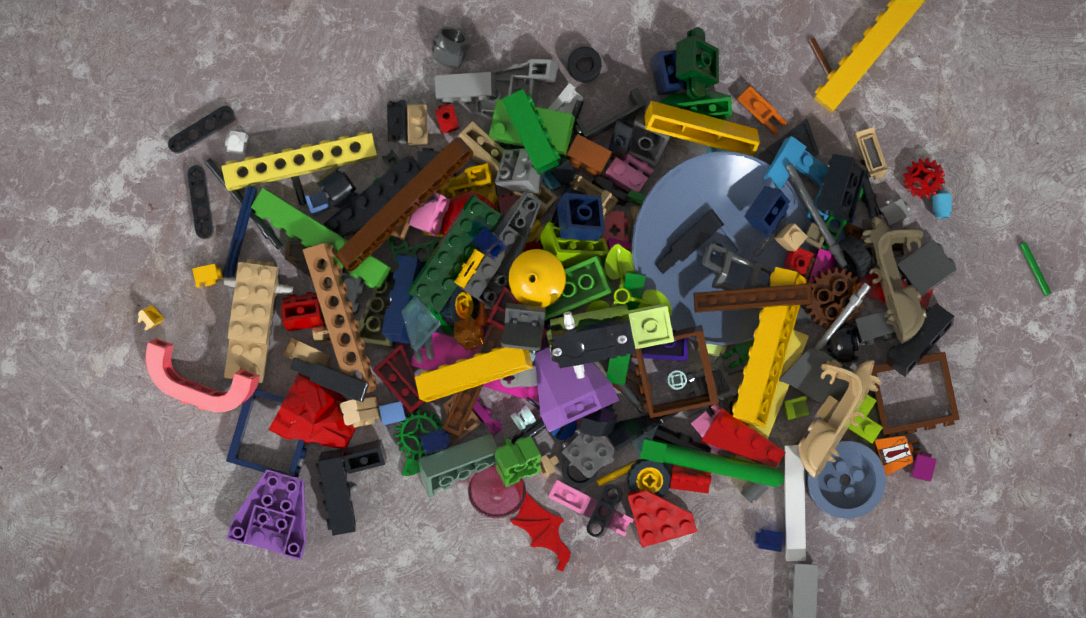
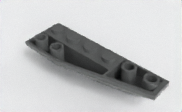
M526 191L510 207L493 231L497 237L491 234L480 252L485 256L476 268V274L471 276L465 288L458 285L459 288L488 307L493 308L504 287L509 283V271L513 262L523 252L541 205L539 199ZM472 265L470 266V268L468 269V271L466 272V274H465L464 276L467 275V273H468L469 270L471 269Z

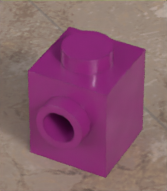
M921 452L920 455L915 454L909 477L931 482L937 459L932 458V454Z

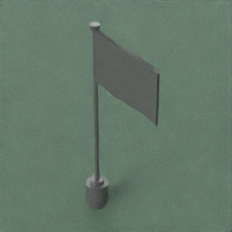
M811 347L779 378L780 382L795 387L810 398L824 403L829 395L840 402L849 387V382L838 378L831 385L829 383L832 379L831 375H826L824 380L821 379V374L824 372L821 369L822 364H826L827 361L831 362L834 358L825 352ZM845 365L842 366L843 369L851 371L852 373H854L855 371L854 369L849 368ZM807 430L794 445H799L802 438H806L810 431ZM784 456L782 457L777 467L784 461ZM748 481L742 487L743 490L740 493L752 503L754 500L757 501L768 487Z

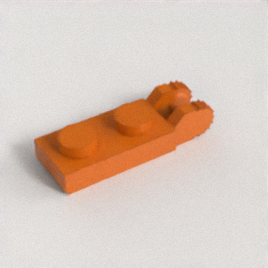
M750 85L736 99L753 117L775 135L778 133V130L769 122L772 116L780 125L785 126L787 124L777 113V110Z

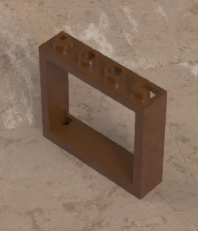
M702 325L672 332L674 340L693 336L697 337L709 394L654 405L641 348L636 349V354L632 355L633 358L637 357L638 364L635 365L636 374L642 378V383H639L641 394L646 396V401H643L645 412L649 411L650 418L719 403Z
M945 352L925 355L917 365L940 361L951 416L888 428L880 386L875 383L878 391H872L873 398L877 400L875 409L878 423L883 427L880 431L881 435H887V438L898 436V432L901 431L910 434L917 432V428L924 427V430L935 429L936 424L943 423L945 427L955 425L954 421L960 420ZM887 363L875 365L871 375L878 377L877 373L894 369Z

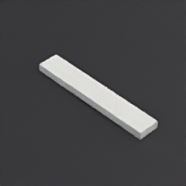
M784 445V451L786 452L784 454L786 561H806L804 466L800 459V448H798V445Z

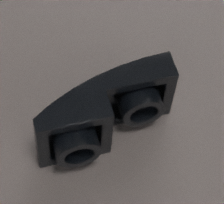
M602 175L594 177L592 184L614 195L618 199L616 204L626 205L628 194L619 188L612 189L614 181Z

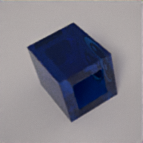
M486 226L472 239L477 247L494 261L508 247Z
M442 428L419 436L426 455L448 448V443L451 442L448 432H443Z
M759 529V532H755L754 544H757L756 548L781 552L784 533Z

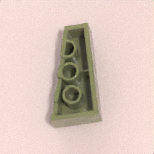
M396 268L392 269L381 288L374 287V292L370 300H368L364 315L359 321L358 331L364 343L393 348L395 346V342L389 341L381 332L386 308H390L391 305L389 293L390 290H394L396 280L393 279L394 271H398Z

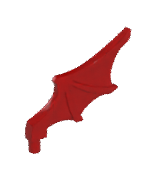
M520 482L515 483V487L520 495L521 506L518 515L514 519H510L511 523L529 534L532 541L531 547H543L553 551L557 555V559L560 560L556 569L563 572L571 556V551L565 546L559 535V527L564 522V519L542 508L528 494Z

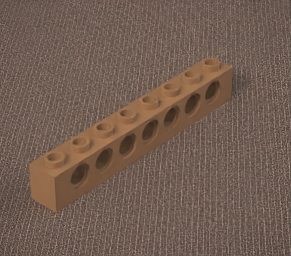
M330 241L303 249L340 370L357 379L359 378L356 376V371L359 370L362 374V379L360 380L369 383L366 393L376 390L377 381L371 373V362L365 354V343L360 338L358 321L354 319L353 305L348 299V289L341 277L342 270L335 258L336 250ZM322 259H325L327 262L326 268L321 264ZM328 277L333 281L332 287L327 283ZM334 296H336L339 300L338 305L334 304L333 302ZM339 315L344 317V324L339 321ZM345 333L349 334L350 342L345 340ZM351 352H354L356 355L355 361L350 357Z

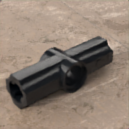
M658 425L652 438L673 445L711 452L709 446L694 441L692 437L681 432L677 433L661 425Z

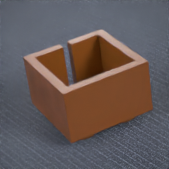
M577 134L567 153V159L573 167L578 169L580 166L586 170V174L595 177L596 175H602L612 152Z

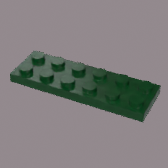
M471 194L407 293L440 313L458 286L454 281L463 269V263L466 264L474 249L479 252L503 218V215Z

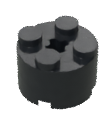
M337 164L319 177L317 185L323 192L325 191L329 194L328 200L334 208L339 207L341 209L355 199L359 193H354L356 187L345 172L342 173L338 170L341 167Z

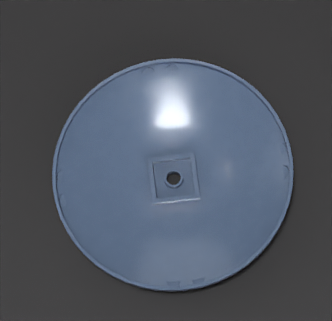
M721 151L697 155L679 163L665 173L655 183L643 201L633 231V267L636 273L646 274L643 293L650 289L658 290L669 300L672 307V315L669 316L672 330L679 331L702 325L706 344L733 345L754 339L755 329L759 327L760 323L759 314L761 309L764 308L695 313L693 293L723 290L712 287L717 272L702 264L706 246L719 243L721 247L728 248L739 256L753 262H761L763 265L774 270L775 267L783 268L788 251L774 239V236L772 242L765 247L766 249L759 257L757 255L754 258L752 257L753 253H755L754 250L758 248L757 246L762 240H766L764 239L766 237L762 234L764 230L754 228L744 217L764 186L776 187L770 177L766 180L764 179L770 167L766 162L736 152ZM786 180L781 191L790 200L786 211L787 214L784 219H781V222L786 220L783 223L784 225L795 223L805 233L810 223L809 218L805 217L807 214L806 208L794 187ZM713 209L724 225L683 262L678 260L673 267L662 274L655 264L671 251L670 246L707 214L708 211ZM805 241L799 246V248L813 253V246ZM712 250L710 262L720 267L723 254H716ZM731 261L729 272L724 282L744 289L747 284L750 268ZM760 270L757 283L767 286L769 274ZM696 336L688 337L691 340L697 341Z

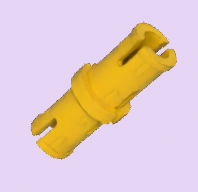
M474 249L466 264L463 263V269L454 283L465 288L471 276L476 274V268L485 255ZM474 261V264L472 265L471 269L469 270V272L467 273V275L464 276L465 273L467 272L468 268L470 267V265H471L472 262Z

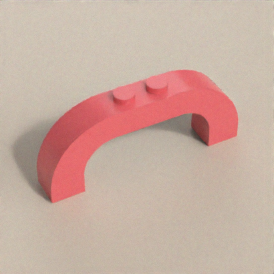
M158 338L148 342L146 365L151 379L161 391L179 399L182 403L196 405L201 410L225 412L246 402L257 388L260 375L245 369L234 373L232 386L228 392L218 391L185 379L178 375L172 366L171 355L174 344Z

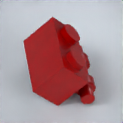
M307 292L306 295L297 296L294 294L283 298V304H281L282 322L287 331L325 326L324 316L316 293Z
M672 465L669 488L709 494L712 476L709 472Z

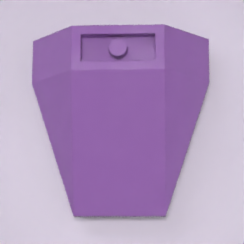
M550 347L534 354L536 355L535 366L540 415L548 433L619 401L612 383L593 362L584 364L585 377L578 379L573 366L560 369L558 363L552 361Z
M267 469L232 519L226 539L242 544L254 545L301 560L307 542L304 480Z

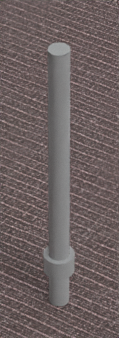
M864 283L859 291L851 296L848 305L814 346L815 349L820 351L823 349L854 308L862 303V298L871 286Z

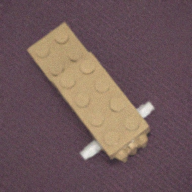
M247 259L245 263L238 262L236 278L225 277L224 285L235 287L227 337L230 340L224 378L233 379L234 373L245 369L260 375L258 383H263L277 294L292 295L294 289L293 286L279 284L281 270L274 266V262H257L254 259Z

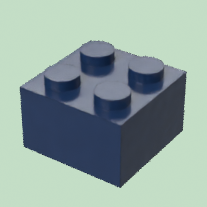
M574 193L563 194L557 203L560 238L598 241L605 231L601 196Z

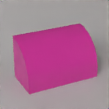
M821 248L817 250L809 282H814L812 276L819 277L818 271L825 274V268H829L832 271V267H836L837 260L829 251Z

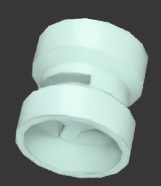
M673 371L667 377V384L673 390H680L687 383L686 375L681 371Z
M526 405L521 408L520 412L510 415L520 431L525 429L527 424H532L536 421Z

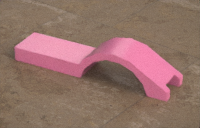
M558 480L548 496L588 518H591L598 503L597 500ZM608 506L601 508L600 514L602 516L609 514ZM616 510L608 528L626 537L627 533L625 531L629 523H633L634 519Z

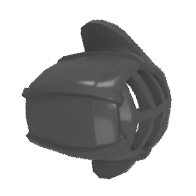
M442 27L433 38L432 56L440 64L460 69L471 43L468 37H466V33L453 27Z

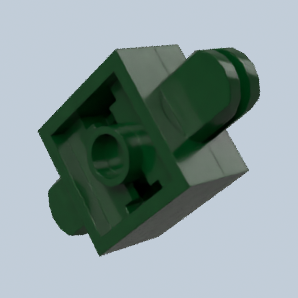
M700 27L687 31V38L676 43V77L687 82V95L692 100L705 96V88L719 83V49L705 42V32Z

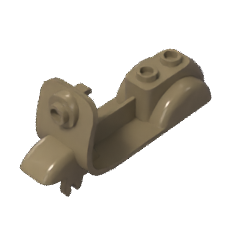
M874 216L872 230L864 231L860 240H865L863 245L865 248H871L875 268L871 269L869 274L876 273L878 275V279H874L872 284L880 282L888 307V311L884 318L889 319L886 321V324L894 326L898 340L904 343L917 334L927 315L925 308L920 305L919 300H921L918 288L915 289L914 285L903 287L892 252V244L906 243V249L910 251V243L915 242L917 248H920L923 231L914 228V226L890 231L882 219Z

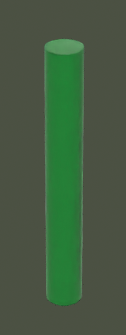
M1027 242L1020 244L1019 246L1044 296L1051 294L1052 292Z

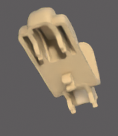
M834 359L831 362L827 361L826 364H822L821 369L824 372L821 374V379L824 380L826 375H831L832 379L829 382L831 385L838 378L849 382V387L828 423L820 419L813 421L808 428L810 433L807 438L803 437L798 445L802 464L814 478L822 472L828 461L836 462L831 455L834 454L839 457V453L835 449L849 425L852 423L855 427H859V424L854 420L855 417H865L858 410L869 390L878 391L875 383L882 385L878 377L871 375L875 363L874 360L862 363L856 368L854 373L843 369V365Z

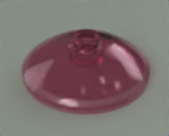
M493 465L472 477L468 486V497L472 507L481 515L495 519L505 518L513 515L522 507L526 498V486L524 480L520 479V482L505 487L496 470V465Z

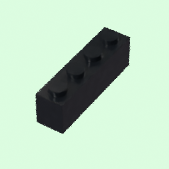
M937 303L932 308L928 307L926 309L927 318H924L925 321L915 336L904 343H901L899 340L897 346H892L887 352V364L904 377L909 374L954 324L955 316Z

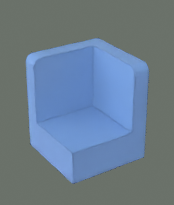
M325 191L311 196L305 195L313 216L331 210Z
M401 402L379 406L384 426L406 420Z

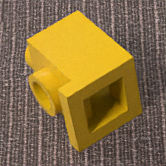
M216 264L192 268L195 284L199 289L203 288L202 284L212 286L216 284V281L223 279L221 267L218 268Z

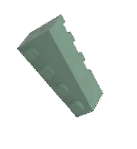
M491 433L480 435L476 439L461 442L457 446L445 448L438 453L426 455L419 459L421 482L429 498L434 496V492L441 488L443 490L450 488V483L458 479L461 481L467 479L473 471L479 473L496 464L495 450H498V447Z

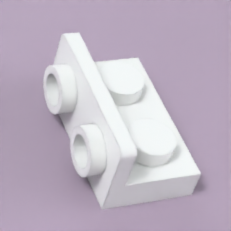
M569 83L548 109L572 114L576 100L582 101L583 97Z

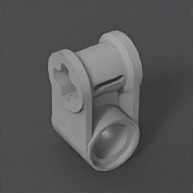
M536 366L511 375V377L515 378L511 380V384H507V381L503 380V378L500 379L501 384L506 388L538 385Z

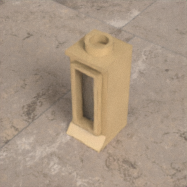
M875 127L856 132L854 139L861 160L864 161V166L867 168L868 178L873 177L874 180L885 177L884 173L888 172L889 169L877 139Z

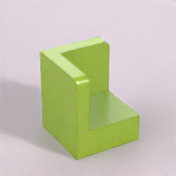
M807 396L782 402L787 420L809 415L806 403Z

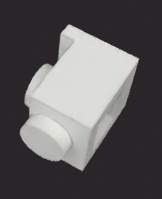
M230 131L225 141L226 152L246 155L249 136L243 132Z

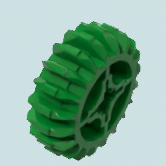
M420 408L417 409V415L414 412L410 413L411 417L405 414V422L399 421L402 427L395 426L396 430H400V434H394V437H400V440L395 443L396 445L401 443L403 445L399 451L402 452L404 449H407L405 456L408 457L411 452L413 453V460H415L417 454L419 459H421L423 454L430 455L429 452L437 453L434 450L436 447L440 450L442 449V446L438 445L439 441L445 443V439H440V435H446V432H440L444 424L438 426L437 423L441 421V418L439 417L434 420L433 418L436 415L434 412L430 417L427 416L429 413L428 409H425L424 415L421 414ZM422 418L430 421L436 431L425 430ZM417 419L415 430L405 432L407 425ZM419 425L422 432L430 433V435L423 437L421 445L419 437L410 436V434L418 432ZM436 437L432 446L424 450L425 439ZM405 438H414L417 441L418 451L409 447Z

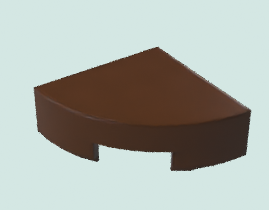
M846 223L845 236L852 235L860 241L863 229Z

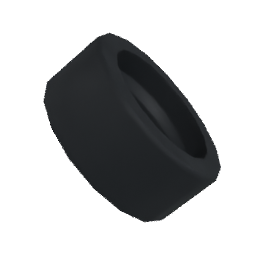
M567 458L564 460L562 475L571 486L577 488L587 487L596 479L598 471L591 478H587L584 481L574 480L571 478L568 470L571 462Z

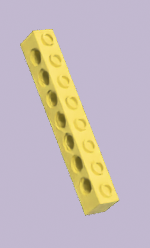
M367 131L356 134L357 136L351 138L349 136H341L337 141L333 142L323 140L319 142V145L314 146L312 144H305L300 146L301 149L296 150L287 148L278 154L268 152L260 158L250 156L244 158L242 162H237L236 160L228 161L225 163L226 165L221 166L226 189L232 191L246 188L247 185L255 186L331 169L337 164L341 167L377 159L372 133L368 134ZM353 144H359L361 149L358 152H352L350 147ZM340 148L342 153L339 156H333L332 150ZM316 152L323 153V158L317 161L313 159V155ZM298 156L305 158L304 162L300 165L294 163L295 158ZM279 160L286 162L285 167L282 169L276 168V163ZM261 164L267 166V170L263 173L257 172V167ZM240 169H247L248 174L245 177L238 176Z

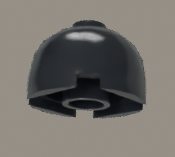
M853 324L840 326L830 341L827 342L828 352H832L834 358L838 361L857 362L859 360V356H855V351H859L855 329L851 330Z

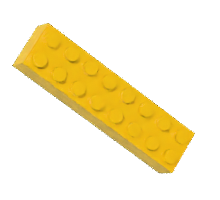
M775 267L774 272L770 275V287L806 284L807 279L798 272ZM800 305L761 309L759 327L754 332L755 341L748 353L750 357L749 362L743 370V383L738 388L739 397L732 409L734 418L744 423L766 428Z

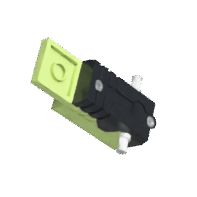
M667 303L629 311L627 304L575 315L568 311L563 313L564 317L550 319L551 329L546 332L552 361L557 362L560 369L573 366L578 379L585 377L584 364L607 360V358L613 359L617 358V356H627L626 354L633 355L636 354V349L674 342Z

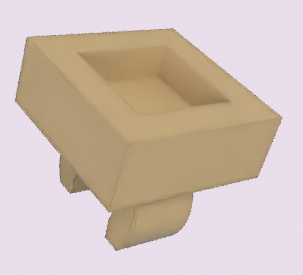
M547 455L541 457V462L539 463L541 465V474L544 478L556 471L553 467L559 462L556 455L548 459Z

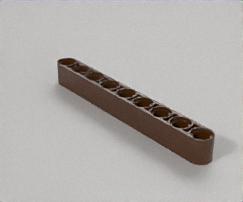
M458 137L452 140L339 249L336 253V258L346 270L350 272L358 268L471 159L473 156L472 149L462 138Z

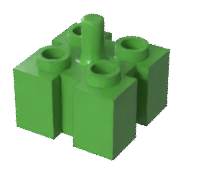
M531 436L518 439L515 445H513L510 438H507L503 441L505 445L495 450L496 470L505 487L520 482V479L524 477L529 478L541 473V465L539 463L541 462V454Z

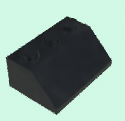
M833 154L828 162L827 175L822 182L823 189L821 195L817 199V209L823 214L852 223L867 168L854 157Z

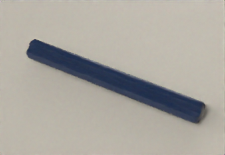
M247 185L223 270V276L227 278L234 277L252 210L251 206L256 196L257 188L251 185Z

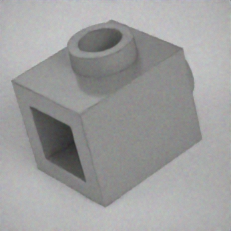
M896 198L885 202L886 206L879 209L881 217L888 227L910 216L909 212H911L907 202H904L903 199L897 201Z

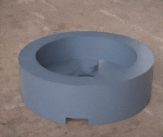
M840 441L835 449L839 453V457L834 454L831 455L836 462L828 461L816 478L806 471V486L811 500L824 513L837 518H857L869 513L880 502L886 486L885 470L879 457L867 446L853 441ZM843 474H847L850 478V482L847 485H842L839 481L840 476Z

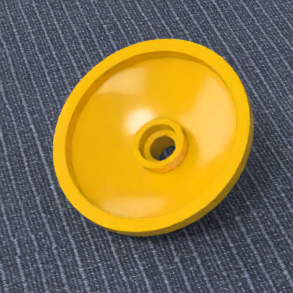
M542 249L528 250L519 255L510 268L509 286L511 292L523 305L547 307L558 300L565 288V269L561 261L549 251ZM532 275L536 278L534 282L530 279Z

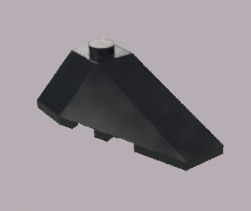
M679 412L650 418L649 414L618 423L615 422L614 430L606 437L614 450L617 451Z

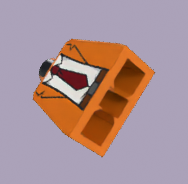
M906 436L875 439L873 442L876 455L883 464L885 475H889L914 462L912 454L921 451L919 441L915 440L908 443Z

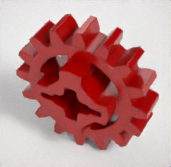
M919 158V163L916 164L912 161L913 166L906 167L908 173H903L905 178L903 183L906 186L907 192H911L913 197L918 194L919 199H922L923 195L930 199L931 193L936 196V190H942L940 184H945L943 178L945 173L942 171V166L940 164L937 165L936 160L930 162V159L926 158L925 162H923Z

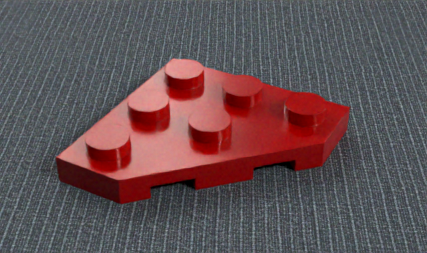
M646 488L627 493L642 548L697 532L691 511L677 506L674 502L660 497Z

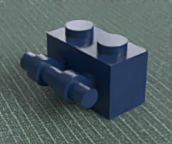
M676 50L660 51L651 58V64L658 95L676 93L681 88H684L686 91L687 82L676 77Z
M764 186L744 217L754 228L764 230L762 234L768 238L778 228L777 224L786 216L790 200L780 189Z

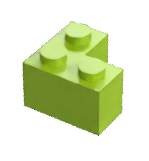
M867 395L858 410L865 417L856 416L854 420L859 424V427H855L851 423L847 430L867 443L873 444L883 427L867 417L877 401Z

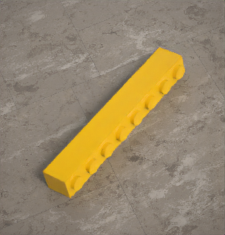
M890 0L886 5L889 9L885 13L880 12L875 19L877 22L873 28L869 26L862 34L865 38L861 42L857 40L851 47L853 52L850 56L845 55L838 63L841 67L837 71L833 69L827 76L829 81L826 85L821 84L814 92L817 94L814 100L832 113L925 0Z

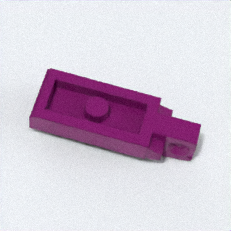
M478 397L473 411L493 436H495L503 427L499 420L491 419V412L485 405L482 407L479 404L478 400L480 399Z

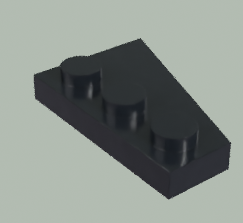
M806 118L758 155L759 159L771 165L784 139L790 136L806 146L805 150L811 155H819L808 119Z

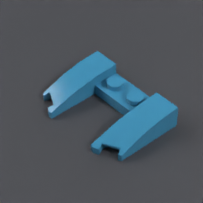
M790 136L784 139L764 179L766 180L770 177L776 186L775 188L781 190L790 176L785 166L792 163L795 169L821 187L813 201L817 208V199L821 195L823 189L822 182L827 175L828 166L807 152L804 144ZM808 211L805 217L813 218L810 211ZM819 211L820 215H823L822 219L826 220L829 215Z

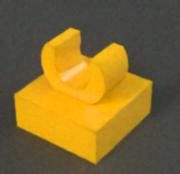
M153 304L138 313L140 316L138 322L144 321L147 325L144 328L145 330L155 327L165 319Z

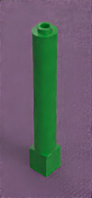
M647 437L644 439L640 457L650 461L665 462L778 488L779 484H783L785 473H781L782 469L673 445Z

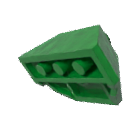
M705 90V96L696 100L689 98L687 93L671 94L658 102L721 120H726L727 117L732 115L731 95L712 90Z

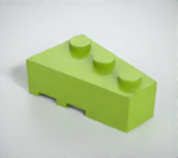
M551 222L547 223L540 235L544 250L554 254L561 261L563 267H572L596 256L601 258L604 265L609 253L605 239L599 238L598 241L560 238L559 228L555 227L554 223Z

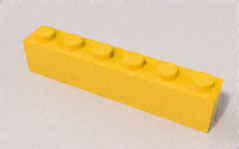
M651 101L644 114L647 130L753 157L760 144L758 130L755 128Z
M497 347L486 354H475L474 358L468 360H457L456 364L453 365L446 364L439 366L434 371H423L421 375L415 377L419 399L429 402L532 369L533 365L529 350Z

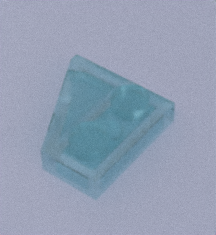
M414 297L401 312L411 348L417 351L437 330L441 323L418 298Z

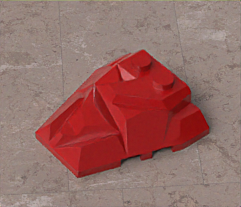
M298 373L268 430L285 439L292 440L294 438L304 440L305 443L316 442L321 443L322 446L345 450L356 430L353 424L345 425L344 414L341 411L340 404L347 400L340 393L309 381V376Z

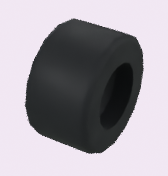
M579 47L570 54L568 71L574 80L581 83H589L599 76L602 61L597 51L590 47ZM581 58L591 60L592 68L589 71L582 72L578 69L577 63Z

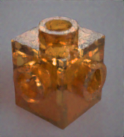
M471 316L455 323L454 338L466 351L483 344L484 329Z

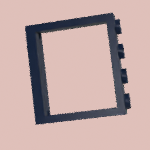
M255 390L253 395L242 405L226 462L264 473L268 469L299 478L302 469L299 464L307 453V448H304L306 444L304 440H298L289 473L238 459L255 397L259 396L283 403L285 399L281 396Z

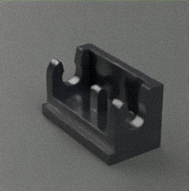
M399 100V102L388 101L387 103L388 141H407L405 100Z

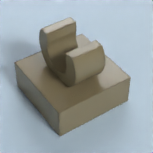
M809 223L805 232L808 236L805 242L819 249L825 238L816 224Z

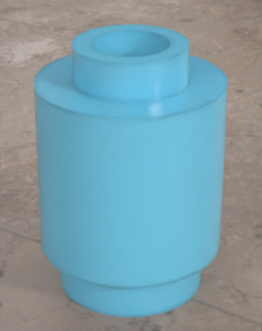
M937 190V195H932V211L935 218H950V213H952V194H948V190Z

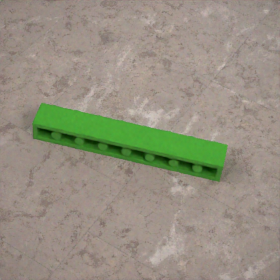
M261 189L251 206L256 211L255 215L264 220L265 218L270 219L272 226L278 229L281 227L286 229L285 234L293 239H296V237L302 240L301 244L308 248L330 241L337 253L349 241L267 189ZM370 255L358 268L350 272L348 271V273L357 279L359 276L365 279L363 283L371 288L375 286L381 288L393 268ZM336 258L337 263L340 265V267H341V269H342V268H343V265H342V264L340 263V261Z

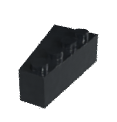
M344 449L321 452L319 463H316L317 474H321L322 482H319L320 491L325 493L326 500H323L324 511H328L329 518L326 519L328 530H332L333 536L356 532L353 503L350 501V485L346 482L347 469L342 461Z

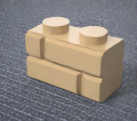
M407 105L409 146H428L427 105Z
M365 397L363 402L353 399L341 403L340 407L344 414L345 425L353 424V427L356 428L375 424V419L381 417L377 397Z

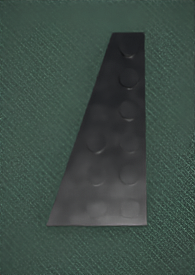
M410 154L407 155L327 220L324 225L342 237L353 234L361 229L421 171L414 157ZM434 193L421 207L427 203L439 201L436 194Z

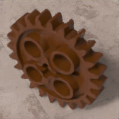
M832 267V271L829 268H825V274L818 271V278L812 276L814 280L811 283L812 304H805L803 306L810 308L806 314L812 315L811 320L817 321V325H823L824 328L828 329L846 307L843 304L845 298L849 297L850 299L853 294L859 291L860 288L858 287L861 286L862 282L856 281L858 277L855 275L851 276V271L847 270L845 272L844 268L838 270L836 267ZM840 281V287L835 289L836 282ZM824 290V297L819 299V293ZM864 305L856 306L843 323L850 324L849 319L855 320L854 314H861L858 307H864ZM833 307L832 314L828 316V309Z

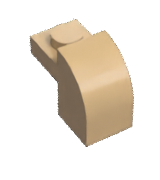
M293 338L290 339L283 354L290 359L295 357L308 361L313 365L318 362L326 366L330 355Z

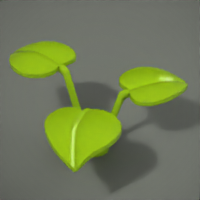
M615 244L605 260L607 276L613 280L621 279L620 289L615 291V301L611 307H616L618 303L626 304L629 301L639 302L638 309L667 303L669 316H671V304L666 296L658 290L650 289L644 291L642 299L631 297V292L624 288V277H626L627 271L635 272L632 253L621 245ZM598 300L592 302L586 312L611 307H609L607 302Z

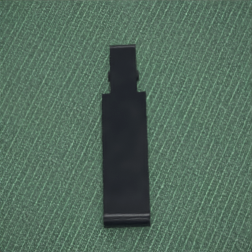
M713 209L708 211L707 214L670 246L671 251L655 264L662 274L673 267L678 260L683 262L724 225Z
M295 357L290 369L302 375L309 376V381L360 402L364 401L369 386L368 382L318 362L313 365L308 361Z

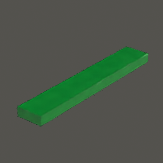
M632 271L626 272L624 288L631 292V297L642 299L646 274ZM635 301L626 303L628 311L638 309L640 305L639 302ZM626 354L627 356L610 358L606 378L611 383L625 385L630 354Z

